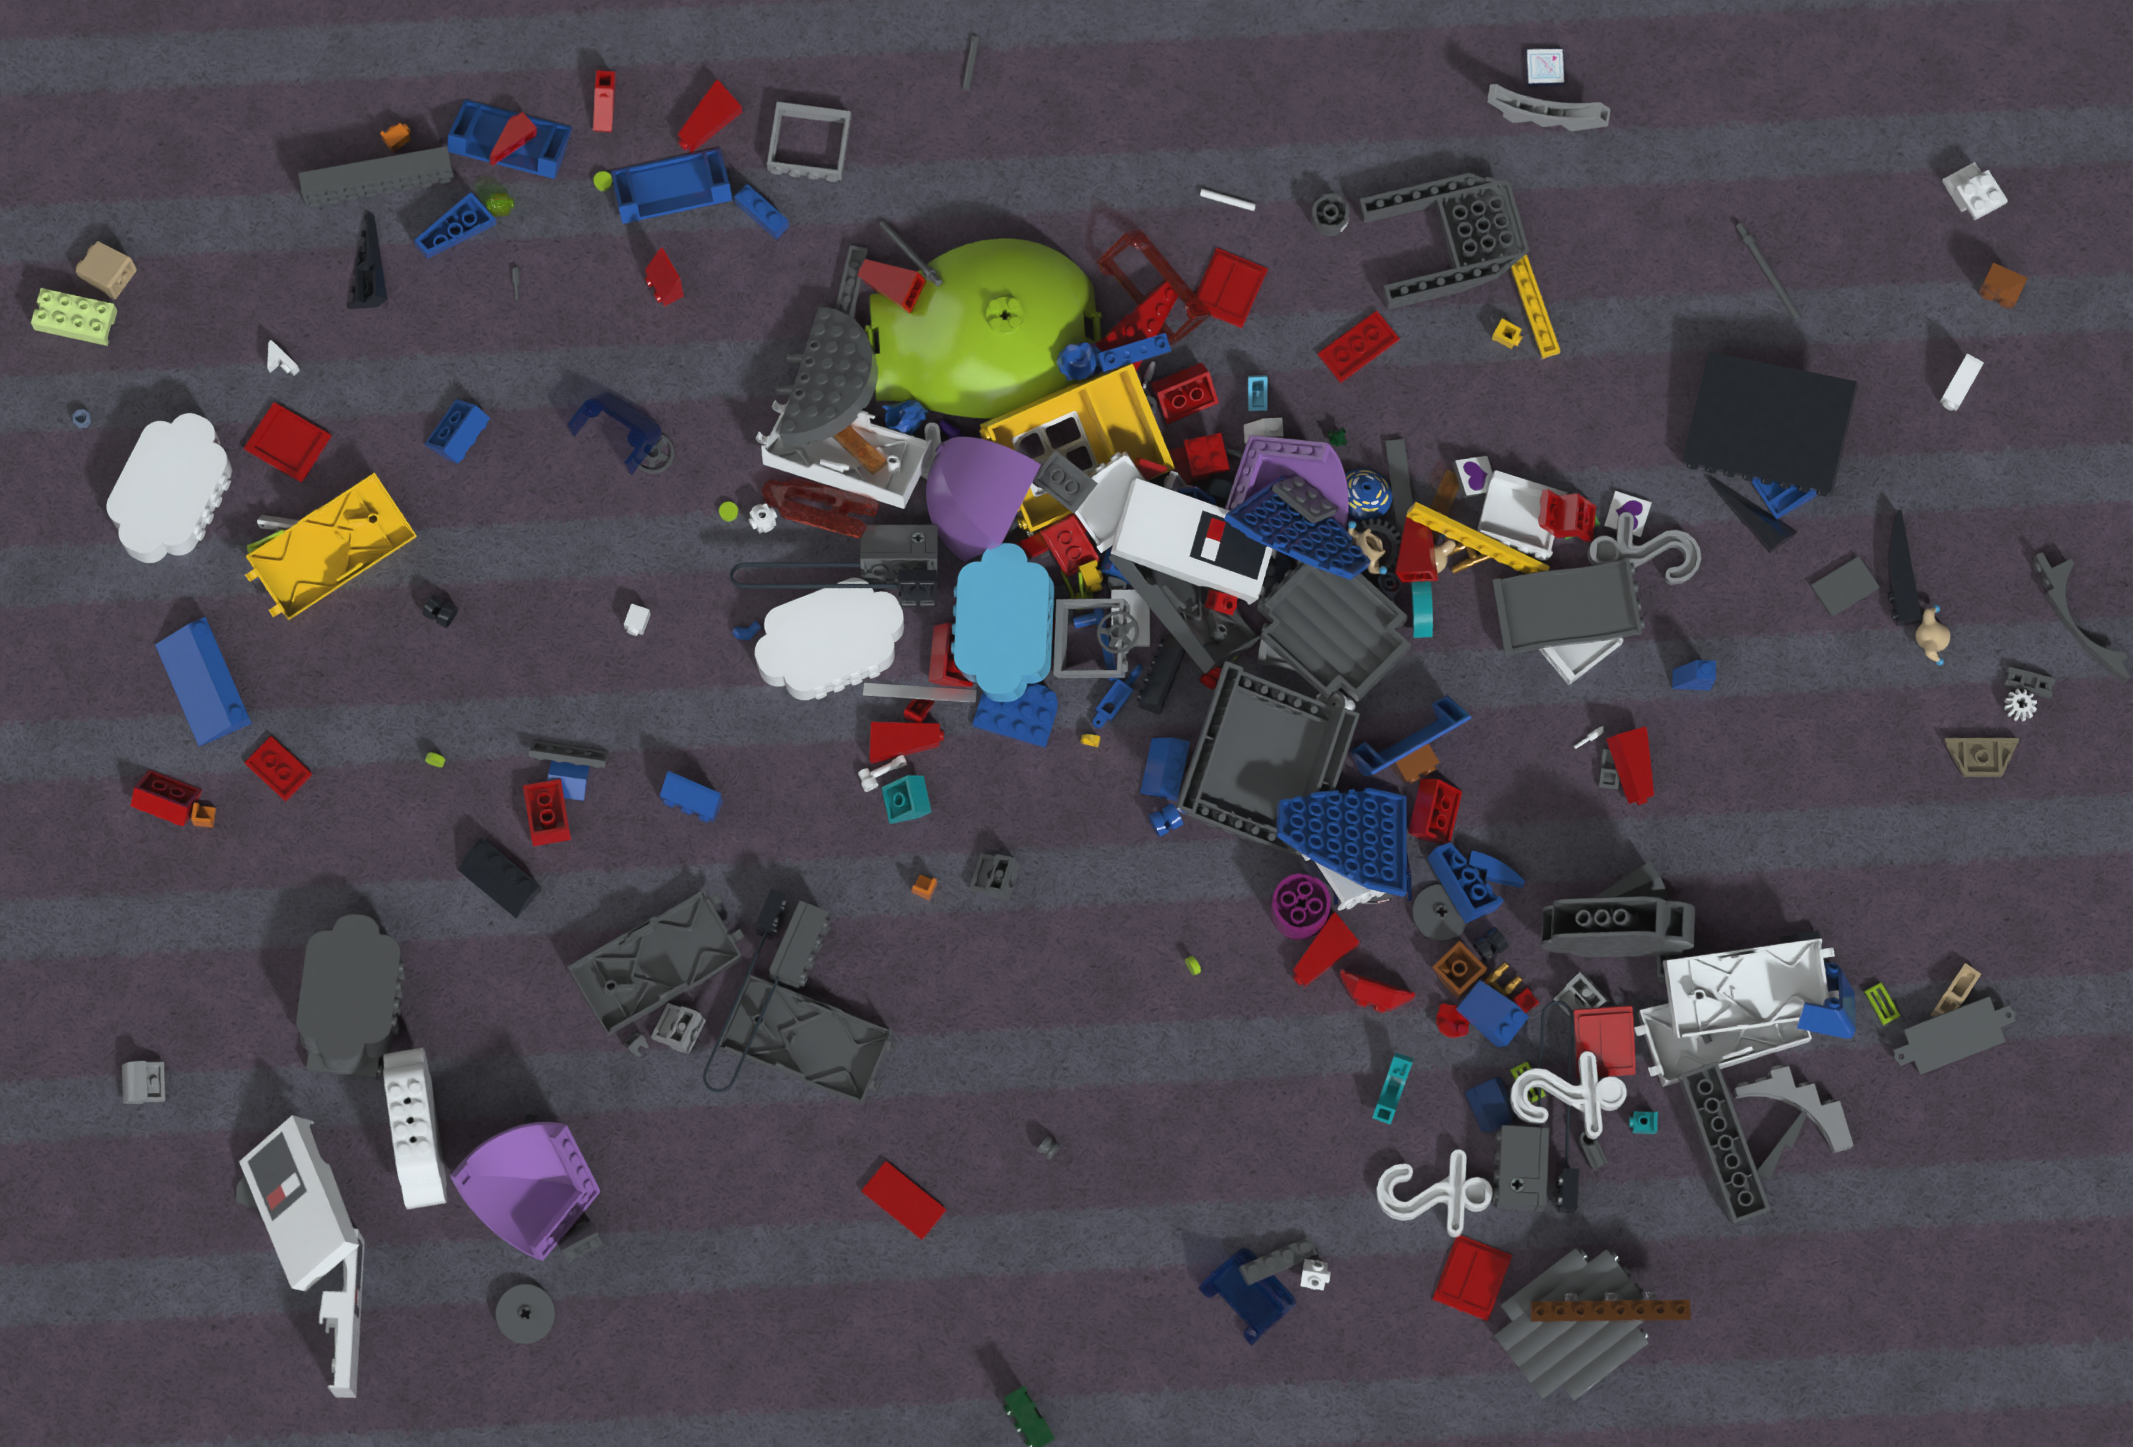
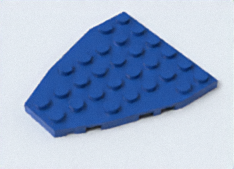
M1280 476L1235 507L1224 518L1232 527L1239 529L1248 538L1310 566L1349 580L1368 568L1371 560L1363 553L1360 546H1354L1351 543L1352 536L1335 519L1326 518L1312 524L1272 491L1274 484L1286 480L1283 476Z
M1365 788L1364 791L1355 792L1354 789L1348 790L1345 793H1339L1338 791L1310 793L1307 797L1301 798V796H1297L1293 799H1283L1278 802V838L1314 862L1367 889L1402 897L1406 895V796Z

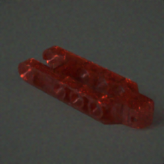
M798 478L785 482L769 480L761 489L766 504L777 508L781 518L855 538H861L867 527L863 521L847 516V514L851 512L859 515L875 516L880 509L879 504L869 497ZM798 496L809 499L810 502L816 501L833 507L828 511L785 498L791 499Z

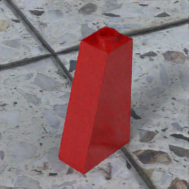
M719 80L714 82L678 133V144L684 151L688 150L692 153L742 113V106Z
M867 259L864 260L857 274L866 285L907 313H911L926 283V280L916 271Z
M1406 516L1396 574L1401 582L1438 581L1432 530Z
M871 722L870 764L940 747V741H944V730L940 729V724Z
M1644 726L1606 739L1628 804L1636 802L1637 806L1647 803V798L1654 796L1647 727Z
M1336 912L1331 915L1293 969L1294 976L1292 978L1299 986L1302 984L1304 988L1359 946L1360 941Z

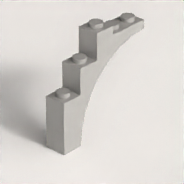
M1492 84L1489 88L1488 103L1501 110L1503 117L1512 123L1533 121L1541 127L1562 125L1570 131L1607 127L1609 123L1610 108L1601 102L1559 103L1520 95L1497 84Z
M1774 1066L1768 1073V1080L1767 1077L1756 1079V1083L1753 1084L1743 1082L1737 1084V1088L1733 1090L1735 1099L1749 1096L1768 1097L1790 1104L1801 1112H1808L1807 1116L1819 1127L1832 1153L1853 1147L1840 1101L1828 1100L1823 1102L1821 1106L1815 1083L1809 1085L1808 1082L1798 1084V1088H1796L1789 1066Z

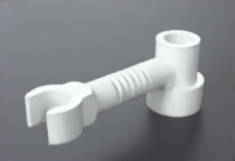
M904 755L871 772L868 768L861 770L858 775L862 781L861 785L864 791L868 792L878 786L876 777L907 765Z

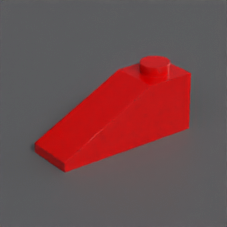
M523 112L509 119L490 154L491 166L536 137L537 127Z

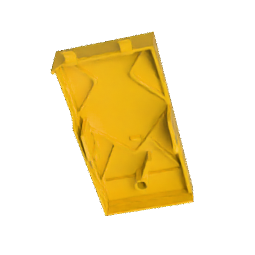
M373 473L329 503L298 521L297 524L284 531L283 534L246 555V559L253 570L245 574L249 582L259 577L277 604L269 609L271 615L274 617L282 612L289 621L417 536L376 474Z

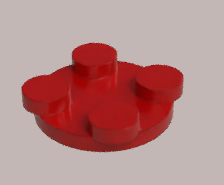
M1441 1004L1436 1015V1025L1439 1032L1450 1038L1466 1036L1469 1032V1021L1456 1010L1458 1006Z

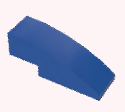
M1471 851L1468 865L1472 869L1475 868L1476 871L1486 873L1485 881L1523 888L1525 881L1506 864L1486 854Z

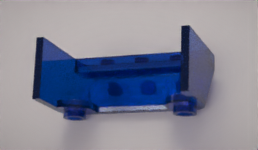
M605 392L586 400L567 424L572 436L575 437L589 418L597 417L603 411L631 430L628 433L627 440L635 449L624 464L628 473L632 475L661 438L662 430L659 424L610 392Z

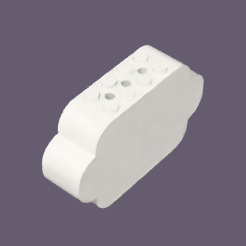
M186 413L178 416L172 424L165 421H156L146 426L107 501L108 515L119 530L120 541L131 557L144 563H155L164 558L167 552L172 555H185L195 548L198 540L201 541L205 535L204 529L207 524L212 522L214 517L213 511L215 507L218 508L222 502L221 495L224 490H228L231 483L229 479L232 474L231 463L224 449L220 446V441L213 425L207 419L193 413Z
M850 578L837 584L869 583L860 578ZM824 588L775 607L765 618L764 627L766 635L757 642L755 647L758 670L766 683L777 687L786 685L788 692L799 700H810L815 697L816 699H821L827 696L828 692L843 690L844 686L848 684L857 685L866 677L875 678L880 675V672L889 668L894 661V642L899 640L904 631V618L901 606L892 594L882 591L874 593L872 588Z
M424 1048L384 1054V1082L397 1172L402 1186L405 1206L407 1209L447 1203V1184L438 1119Z

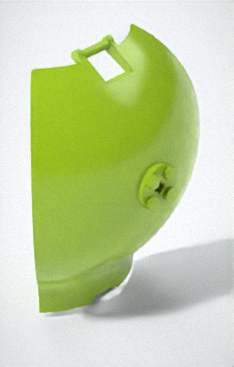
M983 240L955 248L935 258L927 266L932 267L936 271V275L940 278L942 284L937 287L931 280H927L920 269L918 273L926 280V283L911 313H907L879 293L870 294L871 325L864 328L874 352V332L878 331L880 354H875L878 366V379L875 388L876 401L904 402L906 400H916L923 408L945 414L994 419L1079 382L1076 379L1068 381L1065 374L1060 372L1057 365L1059 353L1072 343L1096 344L1101 340L1100 319H1102V313L1096 312L1092 282L1073 261L1063 254L1047 246L1027 240ZM1084 316L1093 320L1094 340L1085 337Z

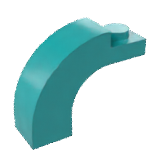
M1431 581L1410 582L1413 638L1433 637Z
M1395 1052L1372 1117L1373 1119L1391 1125L1414 1058Z

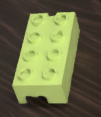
M43 288L40 289L37 300L39 310H34L31 321L34 330L108 346V334L117 314L114 304Z

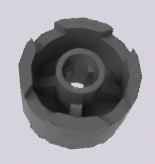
M1333 193L1323 195V197L1314 202L1311 221L1314 229L1325 236H1336L1342 233L1348 224L1350 215L1349 205L1346 204L1340 195Z

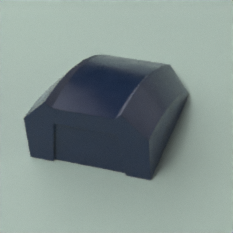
M1500 1076L1475 1086L1464 1093L1480 1130L1483 1132H1493L1500 1129L1502 1125L1507 1126L1513 1123L1517 1116L1512 1109L1510 1097Z

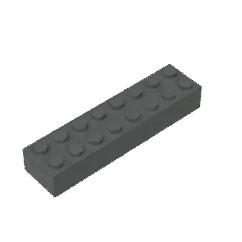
M447 146L298 173L302 196L306 206L318 207L321 203L327 202L329 204H336L339 200L343 199L353 201L360 196L374 197L377 193L382 192L391 194L399 189L408 191L412 190L415 186L429 187L432 183L437 182L447 184L454 180Z
M1712 1062L1677 1075L1730 1223H1737L1770 1211V1206L1718 1062Z

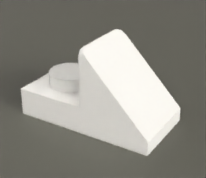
M272 340L269 341V372L271 373L279 364H281L280 367L287 374L291 372L295 375L299 372L297 364Z

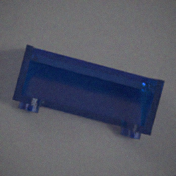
M1242 1248L1216 1268L1198 1289L1207 1298H1212L1219 1294L1248 1325L1243 1336L1252 1346L1295 1307L1296 1300L1274 1275L1247 1286L1239 1271V1267L1258 1258L1249 1249Z

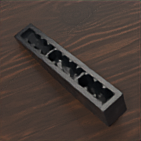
M1898 510L1895 514L1890 538L1888 563L1890 586L1888 601L1893 605L1891 617L1892 621H1896V626L1917 624L1922 619L1902 510Z

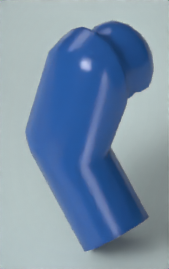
M754 621L749 628L735 627L732 633L739 640H750L762 627Z

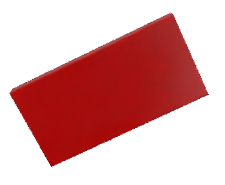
M1376 310L1317 353V355L1339 383H1342L1397 343L1400 338Z
M887 1161L884 1162L861 1190L865 1196L921 1241L947 1211Z

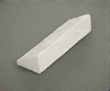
M261 515L257 523L263 529L286 531L300 520Z

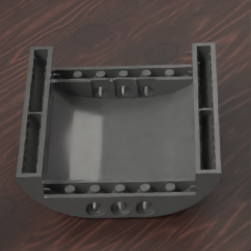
M1225 661L1176 805V810L1189 818L1239 838L1304 858L1301 852L1277 837V804L1283 799H1293L1297 796H1301V798L1307 797L1310 793L1335 791L1360 714L1344 707H1332L1243 671V667Z

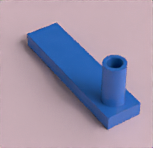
M1094 609L1093 613L1073 617L1075 628L1093 624L1098 626L1105 617L1104 609ZM1106 620L1101 628H1108ZM1100 633L1102 642L1108 647L1110 643L1109 635ZM1102 647L1107 670H1117L1113 653L1106 651ZM1109 678V680L1111 681V683L1116 682L1117 679H1118V678Z

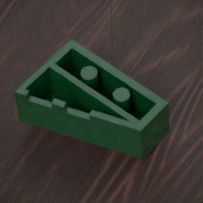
M1024 1385L1004 1397L1006 1405L1003 1408L1009 1417L1011 1415L1014 1417L1016 1422L1013 1424L1019 1434L1023 1432L1026 1437L1023 1441L1027 1447H1046L1055 1441V1437L1038 1411L1035 1402L1032 1401L1027 1393L1028 1390Z

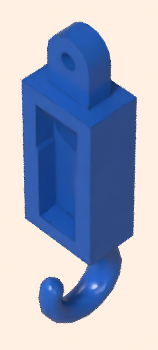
M1137 664L1131 675L1124 682L1117 679L1097 706L1096 712L1098 713L1093 719V726L1095 728H1102L1107 720L1112 722L1134 693L1130 686L1143 670L1142 664ZM1106 703L1114 705L1115 709L1112 713L1104 711L1103 707Z

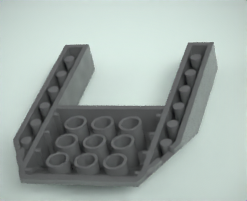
M1467 173L1359 200L1358 207L1363 224L1436 207L1453 266L1451 270L1384 285L1383 296L1387 310L1461 293L1497 279L1529 252L1509 181H1498L1494 178H1483Z

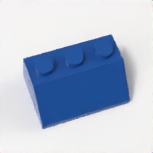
M456 399L424 445L445 459L458 464L464 459L470 446L476 442L480 432L485 429L490 417L476 405Z
M1152 738L1140 794L1178 801L1190 741L1176 738Z
M670 771L667 772L660 793L662 803L670 808H673V806L681 808L680 811L686 815L695 814L699 820L705 823L709 821L714 822L723 803L721 793Z

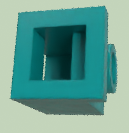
M1634 1111L1632 1116H1629V1128H1632V1133H1657L1658 1112ZM1640 1119H1646L1647 1124H1641Z

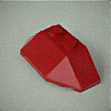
M1341 969L1339 975L1351 1000L1356 1001V1005L1360 1007H1366L1367 1005L1374 1007V1011L1379 1013L1390 1012L1412 1001L1415 996V992Z

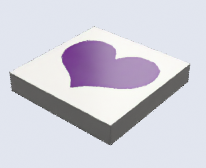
M1482 456L1455 460L1452 464L1463 498L1486 495L1490 477L1493 474L1488 457Z
M1615 491L1604 527L1616 531L1619 516L1624 512H1628L1634 517L1633 537L1641 538L1652 502Z

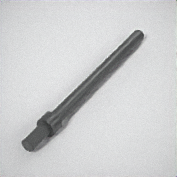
M881 221L879 226L923 271V275L927 280H931L937 287L942 284V281L936 275V271L932 267H928L886 221Z
M1739 223L1736 225V228L1743 238V243L1751 250L1793 319L1800 318L1799 312L1754 243V237L1748 233L1743 223Z

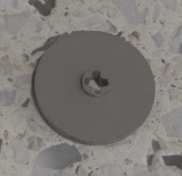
M1432 885L1425 888L1418 894L1413 903V921L1418 930L1430 939L1436 941L1452 940L1458 937L1468 925V923L1463 921L1443 885ZM1440 908L1443 912H1446L1443 915V917H1440V914L1436 913L1439 911Z
M529 1284L517 1285L507 1290L499 1299L495 1313L496 1322L502 1334L509 1340L520 1344L534 1343L546 1336L552 1328L555 1319L554 1305L549 1295L541 1288ZM522 1309L530 1311L529 1319L520 1317Z

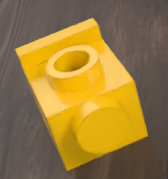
M1501 319L1493 333L1492 340L1512 349L1514 345L1518 346L1523 337L1520 335L1522 329ZM1509 334L1511 339L1505 337V335Z
M1096 560L1078 568V573H1082L1083 586L1087 593L1091 591L1093 593L1098 592L1103 588L1101 585L1103 576L1101 571L1097 570L1098 563Z

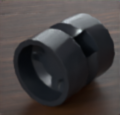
M1392 572L1381 574L1373 584L1390 601L1394 599L1402 586L1400 578Z
M434 594L426 603L422 615L432 621L436 619L437 624L448 628L457 615L458 607L450 602L445 603L443 598Z
M1496 927L1486 932L1485 937L1481 936L1472 943L1476 952L1486 963L1495 958L1496 953H1502L1509 948L1507 940Z

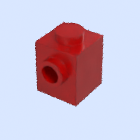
M1210 589L1204 608L1233 616L1237 607L1238 597Z

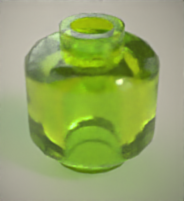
M507 192L491 193L489 198H486L487 210L493 217L508 216L511 213V209H514L513 197L509 198Z

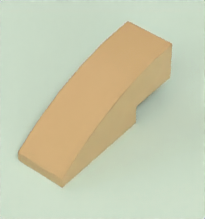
M1965 963L1930 1015L1935 1017L1959 1008L1981 976V973Z

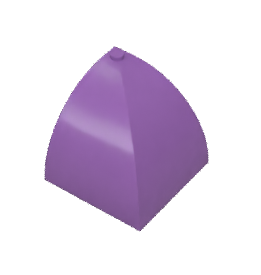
M1250 435L1225 509L1233 510L1280 476L1288 479L1297 475L1338 508L1336 514L1328 518L1335 519L1346 530L1349 503L1348 487L1343 466L1338 455L1328 443Z
M956 437L939 443L935 450L937 454L932 462L927 478L926 500L932 524L938 525V536L952 553L965 562L983 554L987 549L992 550L1001 546L1041 464L1013 449L983 439Z
M555 1122L524 1124L493 1136L475 1148L450 1175L466 1204L487 1227L516 1249L540 1261L547 1257L601 1192L568 1126Z

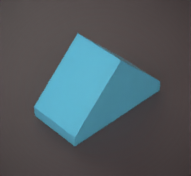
M1267 375L1248 376V411H1267Z

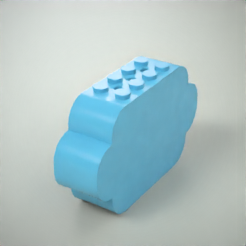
M1002 543L1001 546L992 550L987 549L982 556L981 562H972L962 568L958 575L957 586H954V597H957V604L953 606V616H956V623L952 625V634L955 635V642L951 644V653L954 654L955 663L963 676L969 681L978 683L989 699L997 702H1011L1019 699L1024 694L1027 683L1042 681L1050 671L1054 584L1045 568L1037 563L1030 562L1021 547L1011 543Z

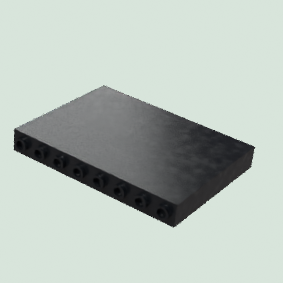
M1708 352L1682 462L1687 465L1686 468L1697 470L1699 467L1704 468L1705 472L1716 474V471L1723 472V475L1727 477L1742 476V479L1746 481H1753V479L1761 480L1760 483L1765 485L1777 483L1779 487L1790 489L1791 486L1798 488L1797 491L1809 493V490L1815 491L1816 495L1827 497L1828 494L1833 495L1859 384L1853 380Z

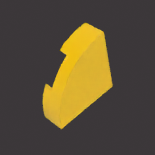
M1084 734L1081 736L1080 742L1081 744L1099 747L1100 736Z

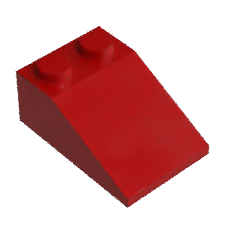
M662 247L657 251L645 269L646 277L644 279L648 287H653L655 290L653 295L658 303L661 302L665 307L684 297L681 279Z
M561 779L523 785L533 846L571 840Z

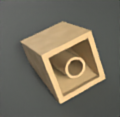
M98 241L88 249L85 259L80 260L76 266L78 277L116 300L137 271L130 257Z

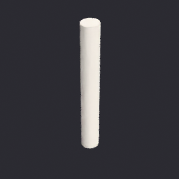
M1202 189L1200 193L1202 197L1254 211L1256 206L1254 203Z

